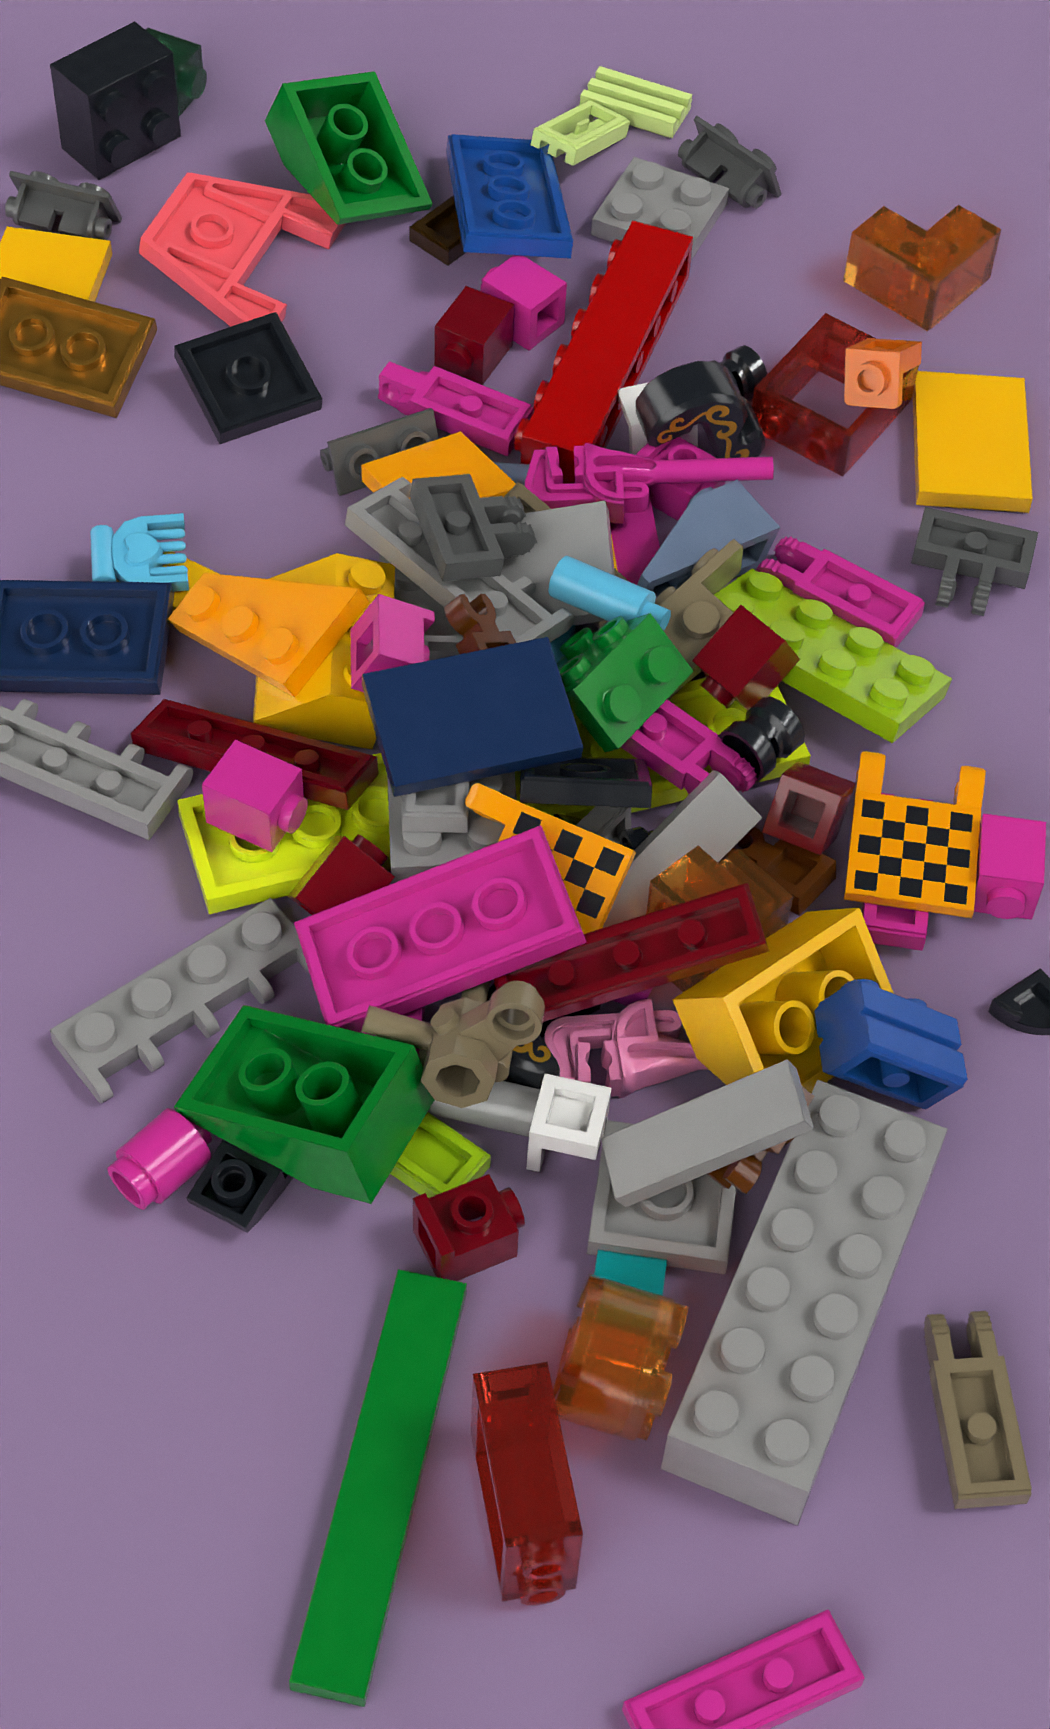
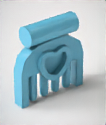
M184 514L140 516L125 521L115 534L113 529L107 525L93 527L90 531L92 581L116 582L117 579L119 582L171 583L174 592L189 591L188 569L186 566L162 567L166 564L186 562L187 556L184 553L163 554V552L182 551L186 548V543L184 541H157L184 538Z

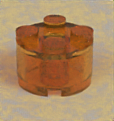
M589 1273L576 1306L582 1308L581 1316H577L573 1327L569 1328L551 1394L550 1402H552L548 1416L634 1441L636 1438L647 1440L655 1416L660 1417L667 1401L672 1382V1373L664 1370L671 1348L677 1349L687 1319L688 1306L675 1303L673 1298Z

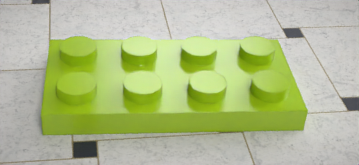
M751 568L714 594L733 613L740 605L744 606L783 638L797 654L800 660L784 677L782 682L891 743H894L946 696L952 678L936 670L928 660L920 656L909 655L883 641V638L877 632L869 628L857 627L838 617L823 602L805 599L793 593L791 589L783 586L777 577L769 573L758 572Z

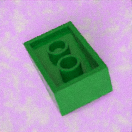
M375 71L282 83L265 119V123L283 165L337 225L430 210L433 203Z
M243 1005L174 1108L176 1112L193 1124L252 1156L281 1169L282 1172L314 1189L372 1204L435 1100L421 1082L423 1066L414 1045Z

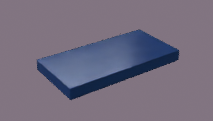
M448 135L446 155L464 252L571 259L574 241L553 156L547 154L549 144L537 149L531 146V140Z

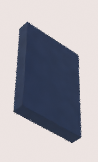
M0 580V692L161 695L171 623L168 617L172 614L174 602L172 584L153 582Z
M548 637L362 674L363 692L394 797L572 760L582 756L584 747Z

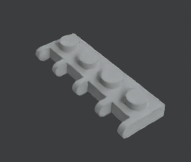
M404 477L395 480L347 508L345 526L443 607L460 594H465L469 603L478 595L486 594L495 608V623L499 631H511L516 643L548 637L549 641L552 642L566 633L573 625L575 616L566 608H561L551 614L531 598L536 589V584L526 576L519 578L513 583L503 574L495 577L442 582L413 504L409 499L412 483Z
M27 699L21 700L13 711L0 706V777L147 840L151 839L192 780L193 769L182 764H178L169 776L141 765L144 758V748L130 743L119 756L88 743L91 727L80 721H76L67 733L35 720L38 713V705Z
M269 898L51 1028L52 1042L96 1100L102 1104L113 1097L112 1089L106 1081L108 1077L139 1058L149 1071L154 1072L164 1066V1060L157 1047L193 1025H196L207 1038L220 1031V1027L213 1015L214 1012L249 991L261 1004L275 997V994L267 980L296 962H299L305 971L309 973L296 928L274 901Z

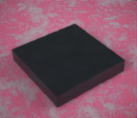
M277 312L174 345V357L219 444L307 415L322 408L323 398Z
M581 757L520 771L521 803L651 808L652 783L647 763L643 759Z

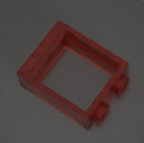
M825 313L754 388L752 408L762 428L764 437L843 477L910 403L919 365L903 373L902 404L895 409L867 407L848 429L793 401L792 399L818 372L845 384L846 348L867 338H875Z
M548 1362L473 1374L471 1439L502 1602L520 1599L522 1604L531 1606L548 1604L562 1598L566 1590L576 1589L583 1540V1531Z

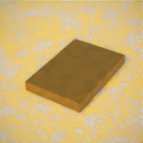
M2 276L0 279V385L117 418L158 330L155 318Z

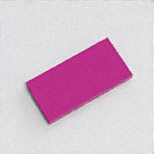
M541 825L294 922L325 1024L356 1032L362 1030L369 1005L404 1015L587 943Z

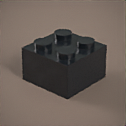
M135 21L50 64L61 147L98 180L181 137L173 52Z

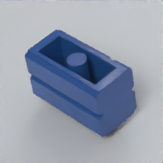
M855 979L844 984L840 990L820 1002L814 1011L817 1035L823 1039L819 1049L822 1070L826 1074L847 1080L853 1084L925 1110L963 1088V1085L968 1080L963 1053L957 1051L962 1045L957 1019L928 1008L927 1004L920 999H906L883 990L873 980Z

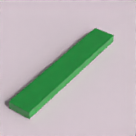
M400 1269L397 1271L289 1679L290 1691L362 1707L366 1705L467 1295V1283Z

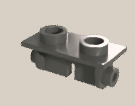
M699 116L694 118L699 135L693 141L687 139L681 144L678 150V157L682 159L683 167L709 182H713L722 170L726 173L716 184L729 188L728 197L744 208L750 206L759 208L766 200L767 191L779 198L781 190L775 174L777 167L767 154L759 149H753L751 152L739 144L737 138L728 128L719 123L712 126Z
M14 171L9 173V177L18 190L17 197L10 196L7 199L5 215L6 217L13 218L16 225L51 232L56 215L62 216L58 227L60 234L108 240L112 231V221L121 223L122 216L110 193L98 185L92 183H80L79 186L66 184L40 171H32L30 175Z
M432 408L328 441V448L320 450V459L327 472L333 470L338 494L341 496L367 487L362 482V464L439 439L434 411Z

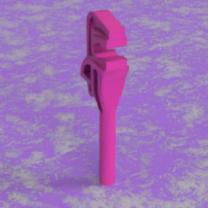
M585 443V446H574L575 483L563 484V474L559 468L557 447H546L544 450H534L525 479V487L551 509L606 501L610 522L624 524V513H639L648 508V487L651 485L735 480H773L774 464L772 456L653 460Z

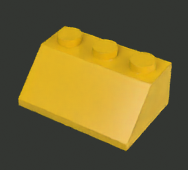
M336 553L268 579L359 588L370 601L364 609L365 611L378 594L394 598L395 566L389 563ZM364 611L296 697L256 676L253 723L311 739L373 749L377 737L364 692L351 689V628Z
M860 908L807 911L766 938L769 952L724 965L672 999L697 1060L726 1085L787 1059L797 1068L801 1085L810 1093H812L817 1079L823 1082L832 1079L834 1076L826 1074L822 1070L819 1045L823 1039L817 1035L814 1013L818 1004L840 990L844 984L855 979L873 980L878 983L881 989L893 993Z

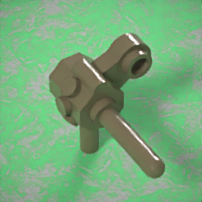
M490 980L462 991L460 999L440 1005L438 1011L431 1018L430 1023L369 1005L361 1032L411 1044L415 1048L420 1049L419 1059L423 1066L421 1082L433 1099L459 1108H465L487 1101L494 1082L504 1081L508 1077L513 1049L517 1045H524L534 1041L540 1035L545 1004L536 988L523 981L505 983L492 994L488 1001Z

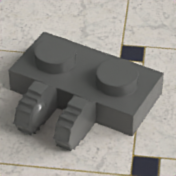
M470 474L416 478L412 480L409 497L442 582L501 576L505 558H511L514 555L516 557L519 555L524 556L525 553H530V550L537 543L531 524L521 523L526 514L520 498L516 499L515 496L509 497V495L506 498L502 496L480 498Z
M925 507L911 563L943 571L935 603L937 606L948 608L949 602L953 600L957 586L956 574L978 578V585L974 587L970 602L972 606L971 613L984 616L992 582L1025 589L1039 532Z

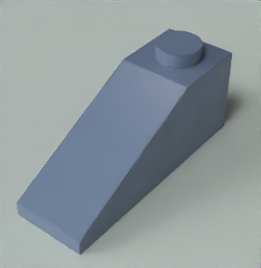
M738 480L715 489L707 487L699 491L689 501L686 510L641 574L637 585L654 592L656 598L668 587L673 586L678 589L692 576L691 572L695 564L706 552L713 548L720 551L732 539H735L743 546L741 571L736 576L738 577L751 568L756 569L763 560L765 561L780 526Z

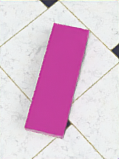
M829 1609L628 1699L624 1701L622 1711L631 1729H771L861 1687L865 1677Z

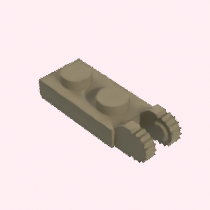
M973 1311L968 1314L966 1334L972 1358L954 1359L950 1329L946 1323L945 1316L943 1314L927 1315L924 1321V1338L928 1361L931 1367L929 1377L954 1509L1027 1504L1032 1495L1031 1483L1005 1358L998 1355L992 1322L988 1312Z

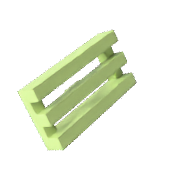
M599 66L595 78H591L588 83V90L584 89L580 95V105L591 100L630 120V126L673 138L691 109L692 94Z
M589 100L534 128L531 146L540 149L549 144L547 154L558 157L566 152L564 162L574 166L626 138L630 120Z

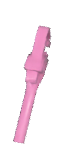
M650 998L638 1000L628 1005L620 1013L560 1017L552 1021L545 1031L544 1042L558 1062L560 1077L591 1083V1069L588 1065L590 1049L602 1048L601 1064L607 1070L605 1087L612 1088L611 1097L618 1096L619 1098H624L648 1086L659 1084L694 1071L709 1070L697 1060L691 1043L678 1039L682 1025L678 1013L672 1010L653 1011L652 999Z

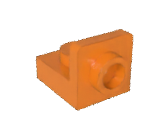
M867 338L846 348L845 404L848 406L885 409L899 407L902 404L903 373L921 364L922 342Z

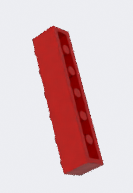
M632 220L623 240H614L608 255L605 275L598 273L594 278L587 310L579 308L576 313L569 345L561 344L557 350L552 369L553 376L550 382L542 380L538 387L533 406L534 413L531 419L524 417L518 426L514 440V450L521 452L520 464H530L534 450L557 447L559 468L563 474V484L575 483L574 446H585V443H590L602 448L607 447L623 414L618 401V392L620 388L637 385L689 278L693 244L692 236Z

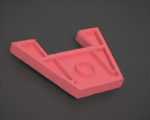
M187 172L141 236L139 254L230 327L277 312L282 322L286 315L287 304L244 286L245 282L281 229L329 250L345 224L337 225L310 194Z

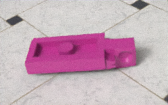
M389 361L378 377L379 400L395 407L404 415L432 408L438 429L450 434L462 432L473 443L507 457L514 448V440L521 420L524 417L531 419L533 415L531 404L436 366H433L430 372L420 371L418 373Z

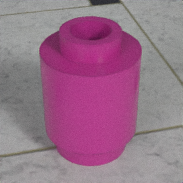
M166 1108L116 1151L117 1160L107 1168L108 1174L121 1194L137 1208L144 1210L152 1202L161 1204L210 1161L211 1152L207 1145L212 1142L211 1134L188 1121L175 1110Z

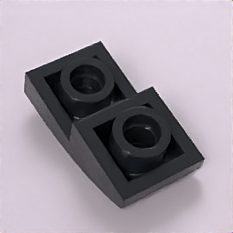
M222 1140L186 1198L188 1203L248 1233L272 1207L293 1177L282 1172L281 1169Z

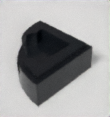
M1041 968L994 998L988 1012L1001 1023L1017 1031L1033 1035H1050V978Z

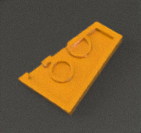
M204 573L168 617V620L182 634L289 695L296 697L370 601L359 588Z

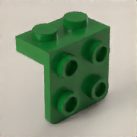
M651 613L625 621L622 616H618L594 633L590 628L582 629L561 646L560 651L564 656L557 662L572 711L605 753L619 749L694 672Z

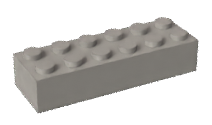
M818 1079L812 1091L815 1097L808 1106L814 1129L795 1137L790 1143L668 1432L661 1466L662 1470L797 1526L932 1177L948 1130L945 1127Z

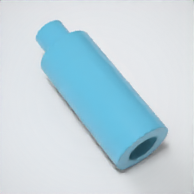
M564 556L558 562L549 582L548 592L551 597L606 621H611L618 616H622L625 621L651 613L664 631L671 617V610L655 604L656 596L654 592L570 556Z

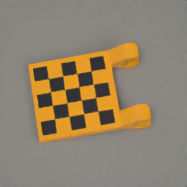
M862 751L855 778L856 785L854 788V805L844 900L972 918L975 905L981 807L986 771L979 767L961 766L959 782H957L954 789L953 804L881 794L886 756L881 753Z
M479 783L473 784L465 799V805L477 815L505 825L498 842L540 825L542 826L583 934L603 928L636 852L516 801Z

